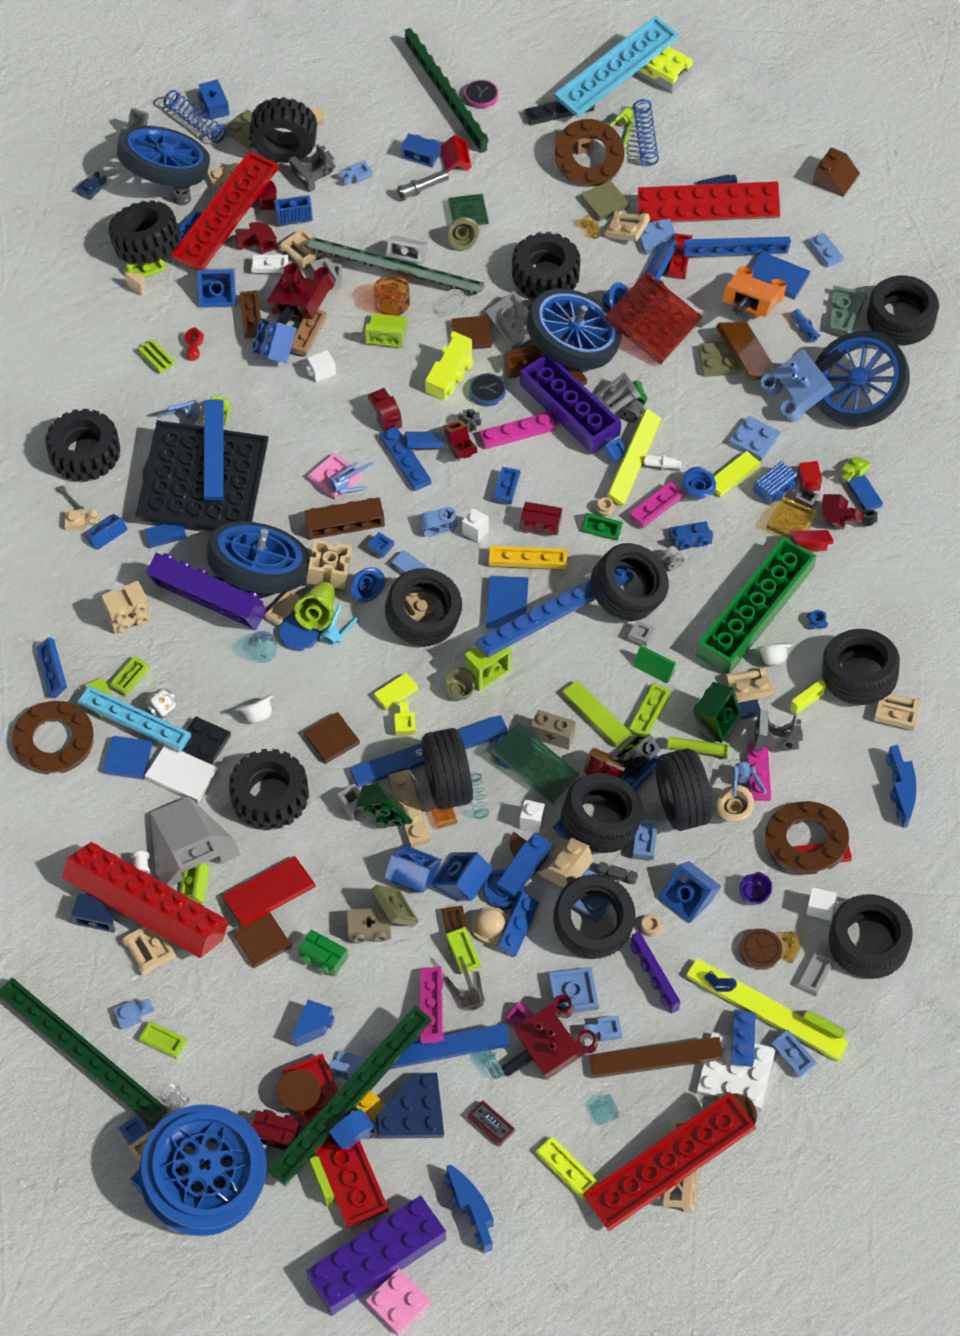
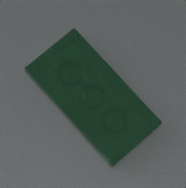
M519 722L491 751L552 804L580 775Z

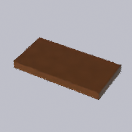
M719 322L717 324L718 332L747 380H761L764 375L776 370L747 322Z

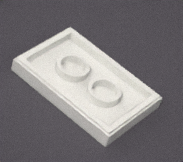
M165 745L145 774V779L183 797L189 796L194 802L199 803L218 774L219 768Z

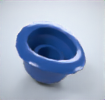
M618 282L614 283L610 289L604 292L602 303L615 316L621 317L629 304L630 295L627 287L623 283Z
M692 467L683 475L682 485L687 494L694 499H703L713 494L716 490L715 478L705 468Z
M374 567L364 568L357 572L351 583L353 598L360 603L370 602L375 599L385 587L386 578L384 573Z

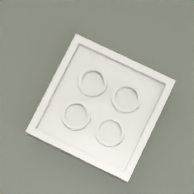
M712 1032L711 1038L720 1037L723 1060L704 1063L696 1094L718 1100L728 1092L739 1093L749 1098L755 1105L756 1110L761 1111L776 1048L755 1043L753 1067L731 1064L732 1037Z

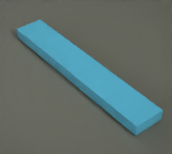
M89 685L78 700L79 705L180 752L191 737L190 732Z

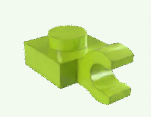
M854 456L844 464L842 471L845 474L841 479L848 482L853 476L861 477L870 469L871 462Z

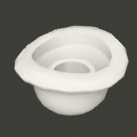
M790 643L763 645L757 647L755 652L760 651L765 664L778 665L786 661L788 647L792 645Z
M268 695L258 702L236 708V711H242L245 718L251 723L261 722L269 718L272 713L270 699L274 695Z

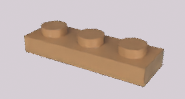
M318 309L313 319H303L294 336L290 352L302 356L307 355L327 318L326 311Z

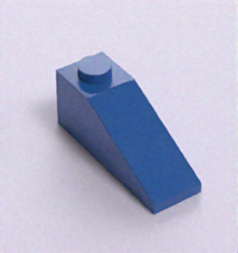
M534 833L522 846L496 886L514 897L548 858L552 843Z

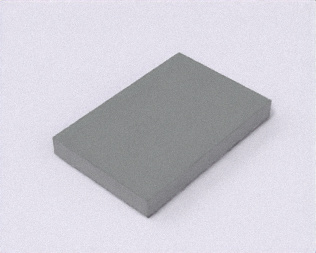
M512 291L485 311L512 350L519 348L531 339L526 326L529 310L515 291Z

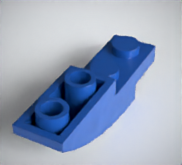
M898 745L890 746L886 755V763L888 767L891 766L894 783L892 791H890V799L896 805L898 821H901L903 828L908 827L916 801V776L912 761L904 762Z
M451 1164L447 1165L444 1180L447 1188H452L453 1195H451V1200L454 1208H459L460 1214L466 1213L470 1226H475L477 1233L474 1234L477 1246H482L484 1253L492 1251L493 1242L488 1228L494 1227V1218L485 1199L476 1186L461 1171Z

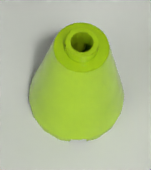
M321 582L297 601L295 617L300 625L306 629L312 630L313 628L318 629V631L329 626L334 613V587L328 582Z

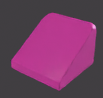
M517 1002L504 1019L513 1028H516L535 1015V1013L523 1002Z

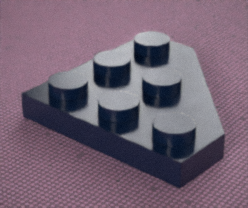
M415 1073L376 1116L378 1139L443 1138L444 1126L437 1073Z

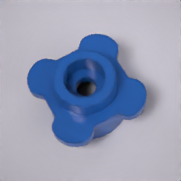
M814 610L807 614L811 629L826 628L828 626L824 611Z

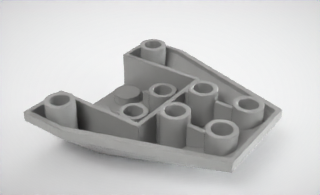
M189 796L151 812L155 871L159 880L169 887L183 881L181 873L216 857H219L221 863H224L241 855L232 836Z

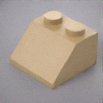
M573 838L559 842L537 870L536 875L565 888L569 882L581 877L593 862L589 845Z

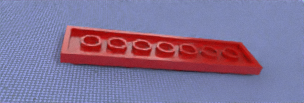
M248 151L171 254L172 259L195 270L205 269L278 171L279 165Z
M778 181L637 188L638 214H649V223L664 219H670L671 222L780 218L781 216Z
M323 1053L282 1069L283 1076L295 1069L309 1071L318 1078L320 1083L321 1097L317 1105L307 1110V1112L299 1113L305 1128L339 1091ZM331 1135L318 1149L316 1155L319 1157L347 1229L389 1212V1207L361 1142H357L350 1150L342 1149Z
M728 1092L586 1191L583 1195L609 1232L754 1131L756 1126L734 1096Z

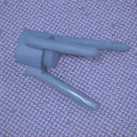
M191 400L186 403L168 406L167 410L169 411L158 414V417L182 411L185 417H190L183 424H190L198 419L197 415L201 413V409L196 400Z
M358 462L351 464L329 479L331 489L335 493L339 492L340 495L367 490L366 486L346 488L349 485L348 478L367 469L374 463L370 462L346 474L357 466Z
M739 762L733 766V797L736 796L737 781L739 785L744 786L745 783L750 781L752 776L764 794L767 793L756 774L755 767H750L747 762Z

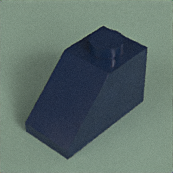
M88 893L78 894L71 914L74 925L115 933L116 929L113 919L102 901Z

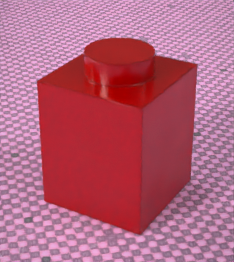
M818 461L799 463L797 477L800 488L804 487L812 492L820 490L822 476Z

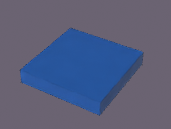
M112 736L103 769L104 774L144 780L153 742Z

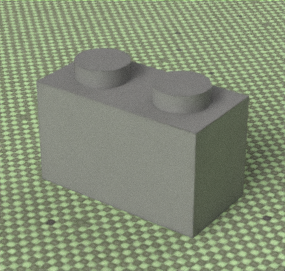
M393 235L388 239L386 257L422 263L426 258L428 242Z

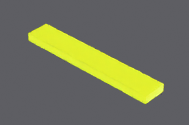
M649 409L643 411L606 495L620 506L626 502L644 457L662 418Z

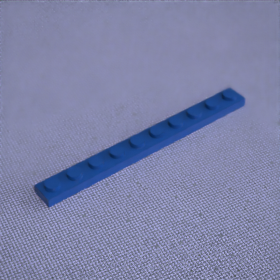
M624 567L615 568V579L619 586L633 579L634 574L629 569ZM591 579L476 639L475 646L488 658L596 600L591 588Z

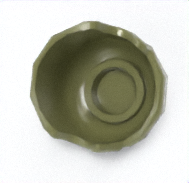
M455 668L449 672L445 680V691L449 697L456 700H465L474 691L475 677L470 670Z

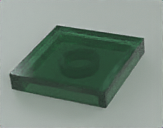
M483 194L448 198L452 223L456 219L469 217L475 220L478 225L489 224Z

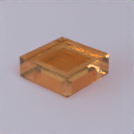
M439 808L432 809V815L438 830L458 824L453 808L444 810Z

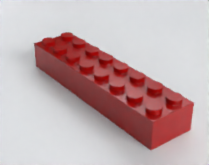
M90 842L67 857L62 875L64 880L201 959L223 941L229 922L227 919L155 879L150 874L136 868L133 864L103 849L98 844Z

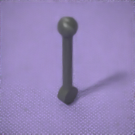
M65 486L58 487L59 493L64 494L77 510L84 509L66 492Z

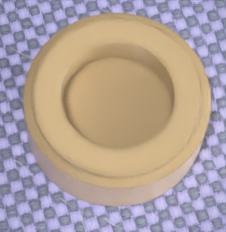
M652 914L644 916L640 924L641 932L648 937L658 935L662 927L660 918Z

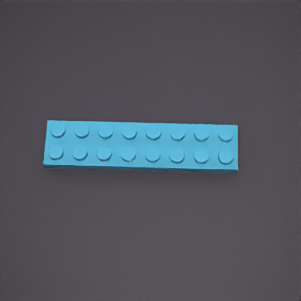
M655 15L554 93L555 98L578 118L679 39V34Z

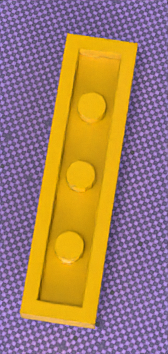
M490 546L489 566L566 569L567 549Z

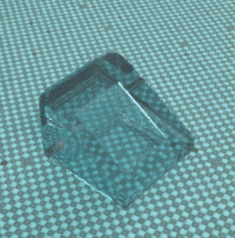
M610 1093L589 1105L598 1126L619 1116L618 1108Z

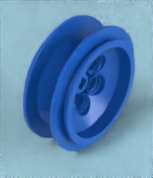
M215 1105L184 1107L164 1118L148 1137L139 1165L141 1194L152 1214L161 1223L174 1231L190 1236H211L225 1232L240 1223L250 1213L261 1194L267 1172L265 1150L253 1127L235 1112ZM212 1142L216 1145L217 1149L208 1150L205 1144ZM186 1146L192 1147L194 1154L188 1155L184 1153L183 1148ZM228 1159L232 1166L224 1167L221 1165L220 1160ZM200 1165H201V1166L207 1165V1166H208L207 1170H206V1169L200 1170V1169H199V1168H200ZM182 1167L187 1171V1175L179 1176L175 1170ZM221 1180L225 1187L218 1189L213 1185V1181ZM194 1184L199 1185L202 1188V1192L194 1193L191 1190V1186Z

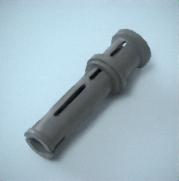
M443 169L418 181L411 180L410 183L404 186H397L398 195L402 201H405L407 197L417 196L422 190L447 181L449 175Z

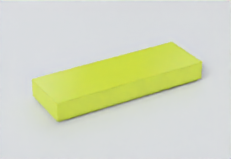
M747 451L714 476L716 481L714 493L719 497L723 496L758 468L760 461Z
M552 1136L536 1150V1154L582 1200L585 1198L583 1194L599 1183Z

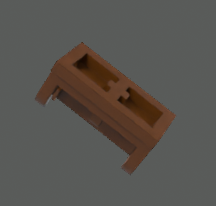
M536 345L504 352V365L509 378L519 377L522 369L544 356Z

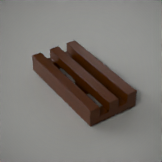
M463 906L442 909L446 934L450 933L447 913H451L454 931L458 930L455 915L457 911H459L462 928L466 927L467 929Z

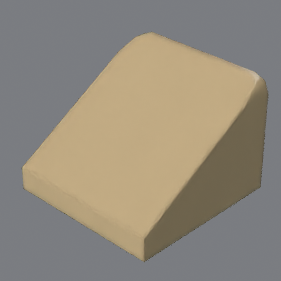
M126 272L127 286L138 294L143 295L146 286L144 274Z

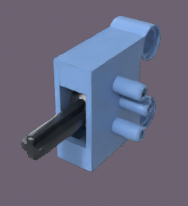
M802 349L772 373L764 375L761 379V386L770 396L778 395L781 392L782 385L787 389L794 400L784 401L781 404V412L788 421L796 422L804 412L834 390L830 382L823 375V372L842 359L843 355L838 349H835L815 364L805 350Z

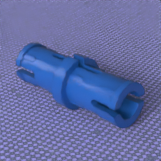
M800 309L794 310V315L791 314V318L797 323L798 329L804 332L810 342L817 341L820 334L812 326L811 320H808Z

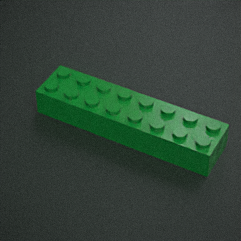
M783 536L698 641L696 656L726 674L731 673L814 569L817 555L800 545H796L793 541Z

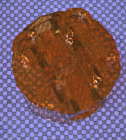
M390 275L387 278L383 276L378 279L374 285L375 310L381 314L400 316L405 313L410 306V289L407 280L397 275Z

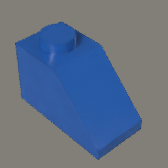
M308 999L291 1037L293 1046L298 1047L324 1036L327 1029H331L335 1021L332 1007Z

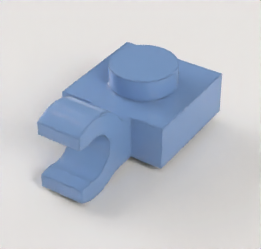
M150 998L141 1001L138 1005L135 1004L134 1000L115 1007L114 1011L121 1030L141 1023L140 1016L152 1013L154 1009Z
M619 1016L597 1018V1024L583 1026L584 1030H591L595 1036H599L600 1041L622 1039Z

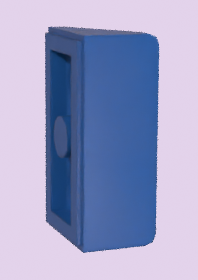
M112 514L86 531L83 536L95 549L99 550L126 532L127 527L121 517Z

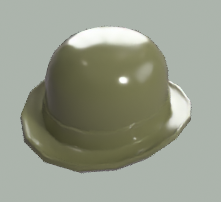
M469 217L456 219L451 223L447 232L450 246L457 251L471 248L479 235L478 224Z

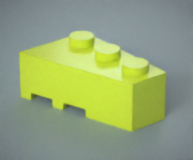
M454 331L450 335L451 342L449 346H444L442 352H444L440 362H435L425 380L426 393L444 401L449 395L453 394L457 383L463 380L464 373L473 365L472 339Z

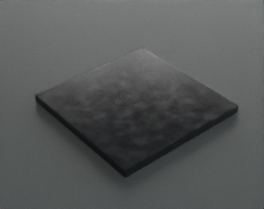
M157 420L135 519L211 531L232 522H253L269 436L224 430L223 500H204V427Z

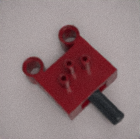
M290 263L284 267V273L266 301L272 313L280 315L277 322L287 325L291 317L313 319L327 293L335 285L327 267L316 269L314 272L315 279L304 278L297 263Z
M560 994L556 996L553 1003L514 1028L516 1035L526 1050L502 1065V1071L507 1077L534 1060L546 1080H548L583 1055L591 1054L597 1050L598 1041L591 1030H582L577 1035V1041L575 1042L560 1021L559 1017L563 1019L569 1018L574 1012L573 1003L567 995ZM561 1003H568L569 1006L566 1010L561 1011L558 1009ZM590 1037L593 1039L591 1045H582V1041L585 1038Z

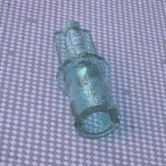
M492 1050L478 1052L481 1064L487 1067L494 1079H499L504 1075L502 1068L496 1060V1053L492 1052Z

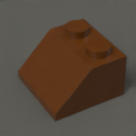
M830 147L815 168L813 184L844 197L860 175V172L846 153Z

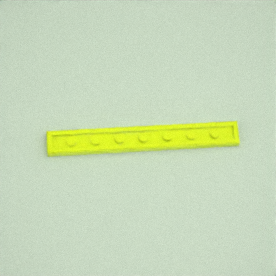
M698 958L686 974L687 979L739 1008L749 1012H756L757 1018L783 1032L789 1029L797 1040L837 1062L848 1046V1041L819 1027L796 1012Z

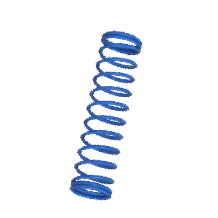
M170 90L165 95L164 105L190 125H193L194 128L202 132L212 142L219 143L224 139L226 128L221 124L218 125V122L213 121L212 117L209 118L208 114H204L203 110L199 111L198 107H195L193 103L190 104V101L185 100V97L181 96L176 90ZM172 92H176V93L171 97V99H170V101H169V105H167V104H166V99H167V97H168ZM176 95L175 100L171 103L172 98ZM180 98H184L179 108L175 109V105L180 101ZM186 101H188L189 104L186 106L184 111L180 113V108L184 105ZM193 105V109H191L189 114L184 116L189 106ZM197 108L198 112L194 115L193 119L189 120V116ZM202 112L203 115L199 118L198 122L193 123L198 113ZM206 115L207 119L202 126L198 127V123ZM208 119H211L212 122L208 128L203 130V126L207 123ZM216 122V127L210 134H207L208 129ZM219 129H221V131L219 132V134L214 137L215 133H216ZM222 129H224L221 138L217 141H214V139L220 135Z
M640 99L633 104L640 162L645 166H652L659 161L652 104L649 100ZM640 104L650 105L649 108L644 107L636 110L637 106H639ZM642 114H650L647 117H640ZM643 119H650V121H652V123L640 122V121L643 120ZM644 124H651L648 127H641ZM645 129H651L649 132H641ZM646 134H652L650 137H642ZM647 139H652V140H653V141H651V142H643L644 140H647ZM649 144L654 145V146L648 147V148H647V147H644L645 145H649ZM647 154H654V155H655L654 157H651V158H646V157H644V156L647 155ZM657 156L656 161L653 163H646L642 160V158L653 159Z

